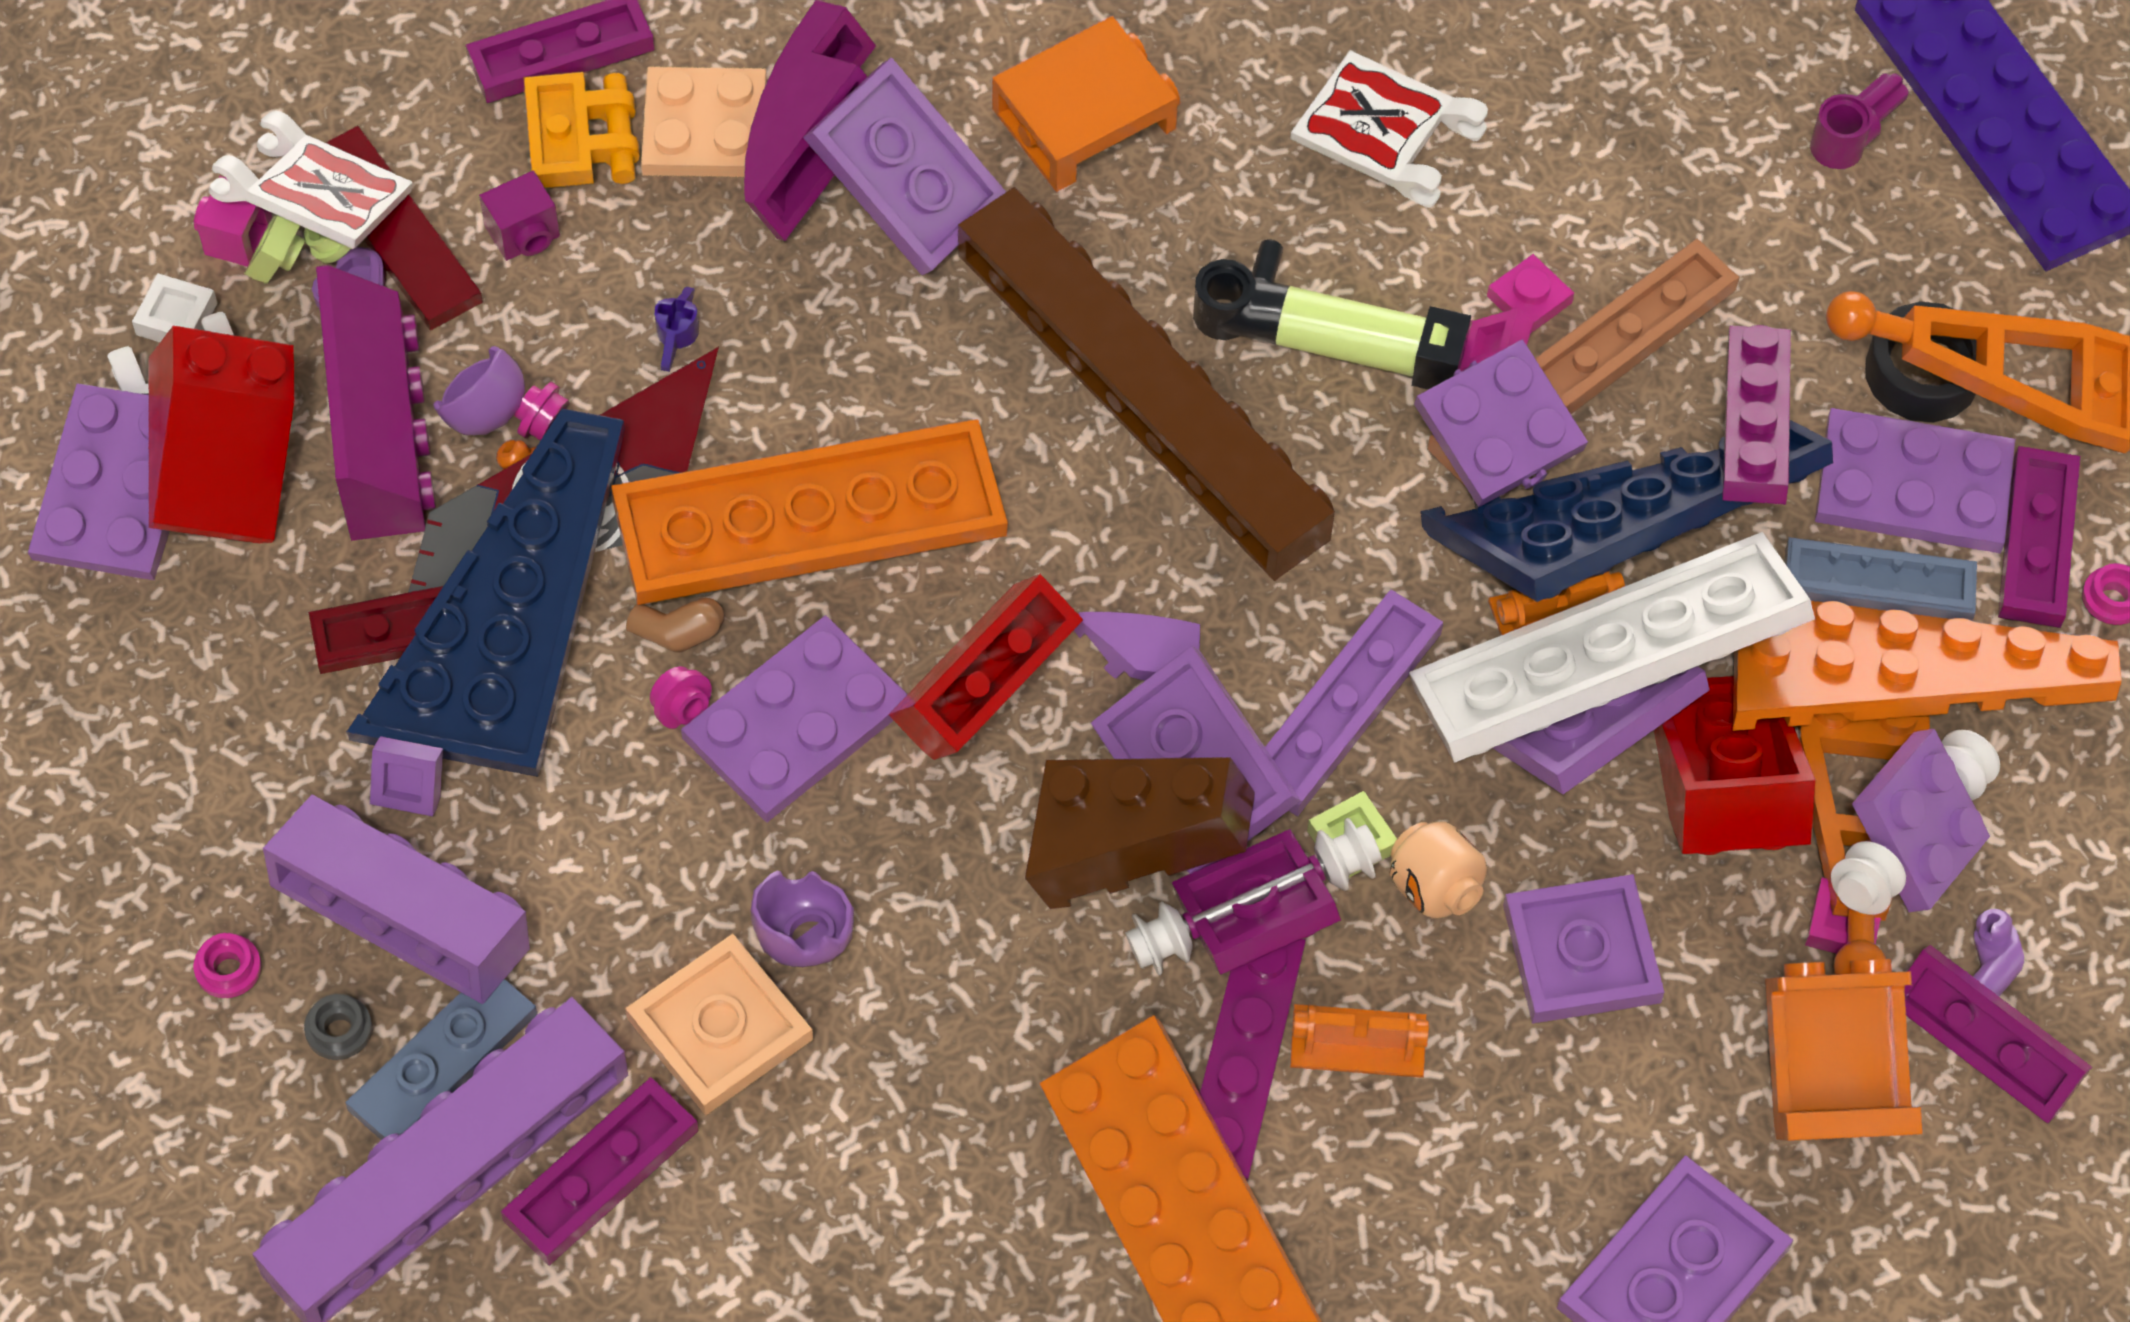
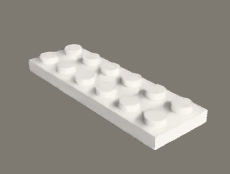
M1761 532L1410 671L1409 674L1420 702L1455 763L1470 756L1485 753L1495 746L1530 732L1543 730L1553 723L1588 709L1603 706L1613 699L1651 684L1666 681L1671 676L1706 662L1724 658L1734 651L1769 637L1784 634L1792 628L1815 620L1810 598L1767 537Z

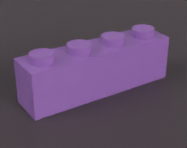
M311 795L263 847L271 887L481 1004H484L530 949L526 911L512 897L502 892L492 893L471 882L454 865L445 862L439 864L418 853L401 836L392 833L386 835L365 824L355 812L346 806H333Z

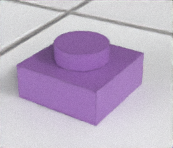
M379 737L372 749L370 804L433 816L440 800L443 748Z

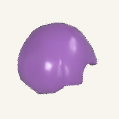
M492 346L489 349V359L478 361L459 372L446 388L442 401L437 400L433 405L442 420L458 433L463 435H486L506 425L520 408L525 392L522 370L512 357L496 346Z
M775 871L765 878L753 891L751 920L760 945L767 955L782 965L809 967L831 962L845 950L852 940L854 908L843 889L826 880H822L814 871L797 880L787 879L782 875L781 871ZM818 922L817 925L796 940L792 938L793 932L802 923Z

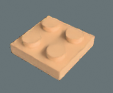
M647 67L641 159L642 175L744 177L745 156L750 129L761 94L767 83L766 69Z
M734 934L725 938L625 1008L628 1021L705 1116L813 1040L812 1028Z

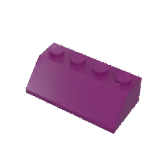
M329 265L316 267L335 478L351 541L424 532L426 527L424 510L436 509L431 471L420 473L419 457L430 455V444L426 419L415 420L413 404L425 403L420 366L409 367L408 352L420 351L415 315L403 316L400 297L397 291Z

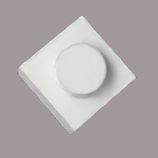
M157 273L132 321L136 335L161 342L173 325L204 330L201 323L202 319L211 315L217 305L214 290Z

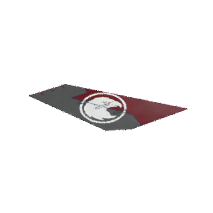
M719 347L600 414V416L624 420L625 433L612 485L688 471ZM531 454L429 512L408 593L445 585L467 550L472 551L488 527L487 520L497 505L504 503L522 476V468ZM611 489L595 552L623 545L612 501Z

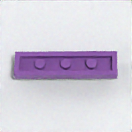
M1391 589L1265 746L1301 800V802L1289 810L1297 817L1410 675L1409 672L1413 671L1441 635L1443 621Z

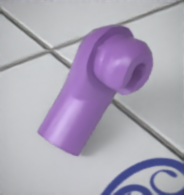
M1989 909L1982 912L1976 920L1974 941L1981 968L1973 977L2000 997L2022 971L2024 953L2017 930L2012 925L2010 915L2000 909Z

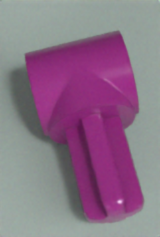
M1884 73L1857 96L1837 94L1827 98L1820 106L1810 141V150L1813 157L1820 164L1832 169H1846L1857 164L1863 155L1864 148L1879 136L1881 132L1880 122L1908 98L1909 90L1903 84V78L1896 73L1892 75Z

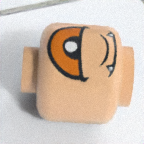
M1445 821L1417 823L1404 831L1394 843L1391 851L1390 877L1394 886L1420 913L1430 918H1443L1452 914L1462 915L1470 911L1479 902L1483 895L1482 885L1486 878L1487 864L1483 854L1455 826Z

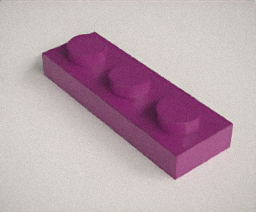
M605 0L465 44L469 63L486 103L525 92L524 77L577 72L585 73L655 50L653 34L637 0Z
M2018 446L2013 458L1998 618L2061 628L2067 612L2081 456Z
M1929 945L1924 948L1907 971H1911L1912 985H1905L1904 989L1906 1016L2049 1124L2057 1116L2092 1069L2091 1065L1933 946Z
M650 1077L501 1210L503 1222L550 1266L699 1131L697 1120Z

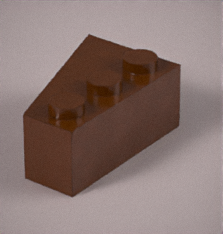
M1231 757L1046 760L1025 879L1050 909L1071 906L1070 899L1105 888L1110 894L1129 888L1128 881L1164 870L1169 876L1246 852L1255 792Z

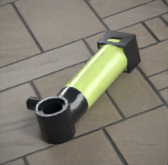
M1266 239L1260 243L1252 272L1244 264L1235 260L1219 259L1209 262L1202 267L1196 276L1193 319L1196 327L1204 335L1215 340H1230L1240 336L1412 376L1411 386L1428 390L1453 377L1454 372L1460 369L1468 340L1472 315L1430 306L1426 318L1276 283L1274 281L1284 250L1283 246L1276 240ZM1216 300H1229L1231 303H1220Z

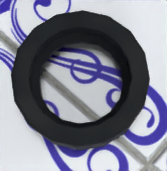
M1919 301L1899 306L1889 314L1904 318L1915 305L1945 309L1954 308L1942 303ZM1873 335L1866 356L1865 378L1873 396L1887 410L1910 421L1934 423L1954 418L1971 405L1976 394L1952 382L1938 386L1921 384L1907 378L1894 366L1891 359V351L1898 342ZM1931 335L1930 339L1976 361L1977 340Z

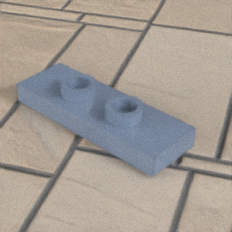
M1788 538L1784 563L1811 601H1837L1848 606L1886 611L1903 610L1910 614L1947 619L1964 618L1971 621L1974 619L1976 610L1977 561Z
M505 979L484 1004L460 992L345 1102L347 1110L380 1140L394 1133L401 1135L420 1119L423 1109L433 1098L445 1091L453 1093L473 1077L476 1066L484 1057L497 1049L504 1048L538 1015L536 1006Z

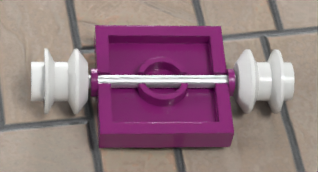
M1346 818L1344 820L1343 835L1332 839L1324 831L1319 830L1314 846L1316 856L1312 855L1310 857L1306 856L1294 834L1288 829L1246 848V852L1224 858L1171 882L1185 912L1182 914L1184 921L1177 909L1164 902H1159L1158 918L1147 923L1138 915L1133 914L1132 918L1136 928L1125 932L1139 966L1142 969L1152 964L1157 974L1161 975L1163 959L1176 954L1185 963H1188L1193 947L1189 935L1191 932L1193 939L1200 938L1216 969L1222 975L1239 966L1250 964L1261 956L1299 939L1307 938L1317 931L1341 921L1335 901L1322 881H1325L1327 878L1331 884L1343 891L1349 890V875L1361 870L1371 879L1376 877L1373 864L1381 861L1382 857L1370 829L1366 824L1356 828L1350 818Z

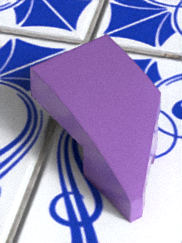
M1079 612L1083 621L1074 629L1079 638L1084 635L1089 637L1108 661L1104 669L1115 679L1126 672L1129 677L1145 681L1191 645L1198 650L1200 646V624L1152 615L1119 612Z

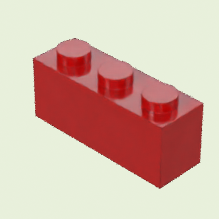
M1041 574L1013 584L888 715L933 760L957 753L1074 631L1083 619Z

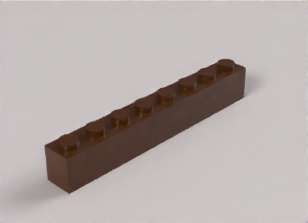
M1013 187L958 224V256L1273 581H1276L1331 541L1335 511L1327 494L1315 484L1308 485L1293 470L1291 461L1284 450L1273 442L1268 444L1252 428L1250 419L1245 411L1233 401L1227 403L1211 386L1210 379L1203 368L1195 361L1190 360L1187 362L1172 347L1165 330L1153 320L1147 321L1132 306L1131 300L1124 288L1114 280L1108 282L1093 267L1091 258L1086 250L1076 241L1072 240L1069 242L1054 227L1049 213L1041 204L1036 201L1030 203Z

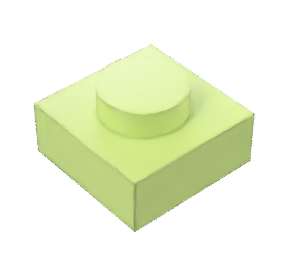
M275 214L268 224L244 274L255 280L268 283L279 267L289 271L305 242L304 238L296 235L300 225Z
M1364 791L1309 819L1307 832L1314 842H1316L1319 830L1324 831L1332 839L1343 835L1344 820L1346 818H1350L1356 828L1366 824L1377 843L1382 860L1391 856L1392 847L1397 840ZM1361 870L1350 874L1349 878L1358 874Z

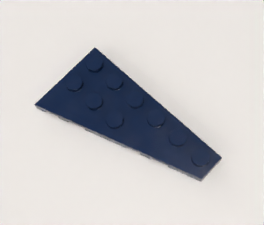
M561 409L523 466L522 476L504 503L497 505L487 520L488 527L472 551L467 550L414 629L416 635L396 665H391L379 682V690L362 715L359 713L346 731L349 741L375 746L379 737H386L443 748L442 759L535 777L539 776L625 433L624 420Z
M1792 420L1789 423V484L1800 482L1809 474L1833 463L1832 441ZM1721 437L1719 449L1704 453H1687L1680 447L1660 452L1661 463L1632 470V465L1627 460L1541 481L1533 487V495L1501 499L1499 496L1480 507L1474 501L1475 509L1448 516L1445 515V510L1442 506L1423 510L1420 513L1422 528L1429 537L1538 602L1542 599L1555 597L1563 589L1593 575L1606 573L1613 566L1642 552L1655 550L1662 543L1691 529L1704 527L1711 520L1740 506L1750 505L1755 502L1722 500L1724 437Z

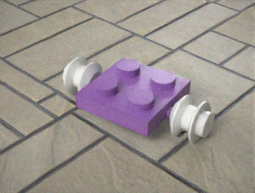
M1935 729L1913 732L1855 799L1852 805L1872 842L1862 841L1852 845L1847 851L1845 859L1839 861L1832 869V886L1839 899L1847 907L1863 914L1876 915L1884 912L1890 905L1892 897L1900 894L1908 912L1930 910L1984 845L1990 835L1984 825L1981 814L1975 808L1972 800L1979 798L1983 794L1987 784L1992 782L2000 771L1999 756L1994 747L1984 737L1969 730H1954L1948 733L1941 742Z

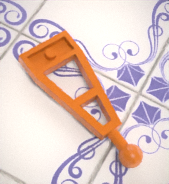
M1847 291L1837 295L1827 308L1826 321L1828 327L1840 339L1856 341L1870 334L1902 343L1903 360L2068 438L2125 454L2130 450L2129 335L2082 322L1916 305L1902 318L1876 310L1873 302L1866 295L1856 291ZM1931 335L1977 340L1976 361L1931 341ZM2011 343L2072 350L2071 405L2004 375V344Z
M1841 713L1817 714L1813 716L1812 725L1797 726L1798 738L1816 780L1813 827L1824 878L1828 880L1832 914L1848 917V941L1835 957V975L1851 974L1850 961L1886 959L1883 951L1874 944L1875 918H1881L1882 921L1886 920L1890 905L1882 913L1876 915L1863 914L1847 907L1834 891L1831 883V872L1839 861L1845 859L1843 845L1852 846L1858 842L1872 841L1858 816L1836 814L1824 753L1890 760L1913 732L1930 729V715L1852 721Z

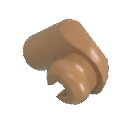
M707 597L692 601L668 614L645 604H636L628 616L626 630L678 653L709 640L717 634L724 621V612L717 601Z

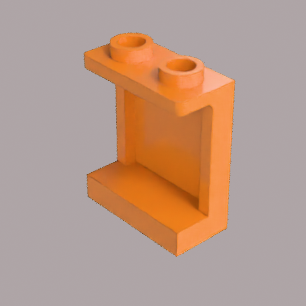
M1113 16L992 77L993 111L1056 192L1076 182L1078 163L1155 123L1161 127L1165 134L1176 130L1177 106L1180 104V96L1174 82L1167 74H1159L1148 61L1146 50L1140 39L1132 32L1127 34Z
M1891 959L1850 961L1851 974L1825 975V962L1784 964L1785 977L1765 979L1773 1117L1777 1140L1793 1141L1923 1134L1921 1107H1912L1904 992L1905 985H1912L1911 971L1892 972Z

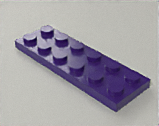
M1857 0L1855 12L2045 272L2130 235L2129 187L1989 0Z

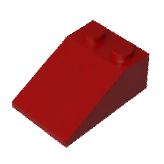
M173 325L148 358L149 528L258 544L272 543L274 541L294 408V345Z
M1734 676L1707 678L1710 688L1708 692L1654 729L1669 819L1681 853L1715 855L1722 851L1760 848L1779 850L1786 846L1811 845L1816 780L1794 726H1788L1785 717L1757 719L1755 729L1733 731Z

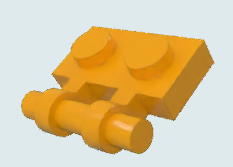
M584 72L524 77L531 171L534 170L544 188L593 184L592 164L606 163L611 166V177L615 183L627 184L635 179V163L640 157L638 139L631 132L630 122L636 112L633 94L627 90V79L623 74L610 73L603 78L604 90L586 91ZM602 119L607 122V134L590 135L588 120Z

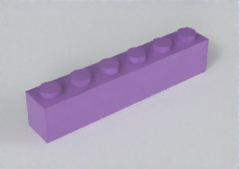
M573 997L557 1009L550 1007L543 1010L529 1023L525 1030V1035L505 1051L497 1049L484 1057L476 1066L473 1077L453 1093L445 1091L433 1098L425 1106L420 1119L401 1135L394 1133L382 1139L371 1150L365 1164L347 1178L340 1176L327 1183L316 1195L314 1205L294 1221L284 1220L270 1229L261 1240L260 1248L253 1253L261 1276L302 1322L329 1321L629 1076L624 1051Z

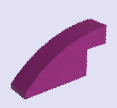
M815 0L798 24L774 65L756 109L745 156V201L774 236L782 241L788 238L835 175L803 137L867 78V75L860 67L876 47V44L846 7Z

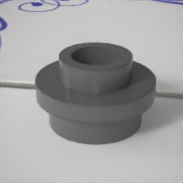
M332 994L321 998L309 1010L304 1022V1032L309 1046L315 1053L327 1059L342 1060L356 1055L367 1045L372 1034V1021L367 1008L362 1002L351 996ZM345 1020L351 1024L349 1032L342 1036L331 1037L326 1033L328 1026L334 1021Z

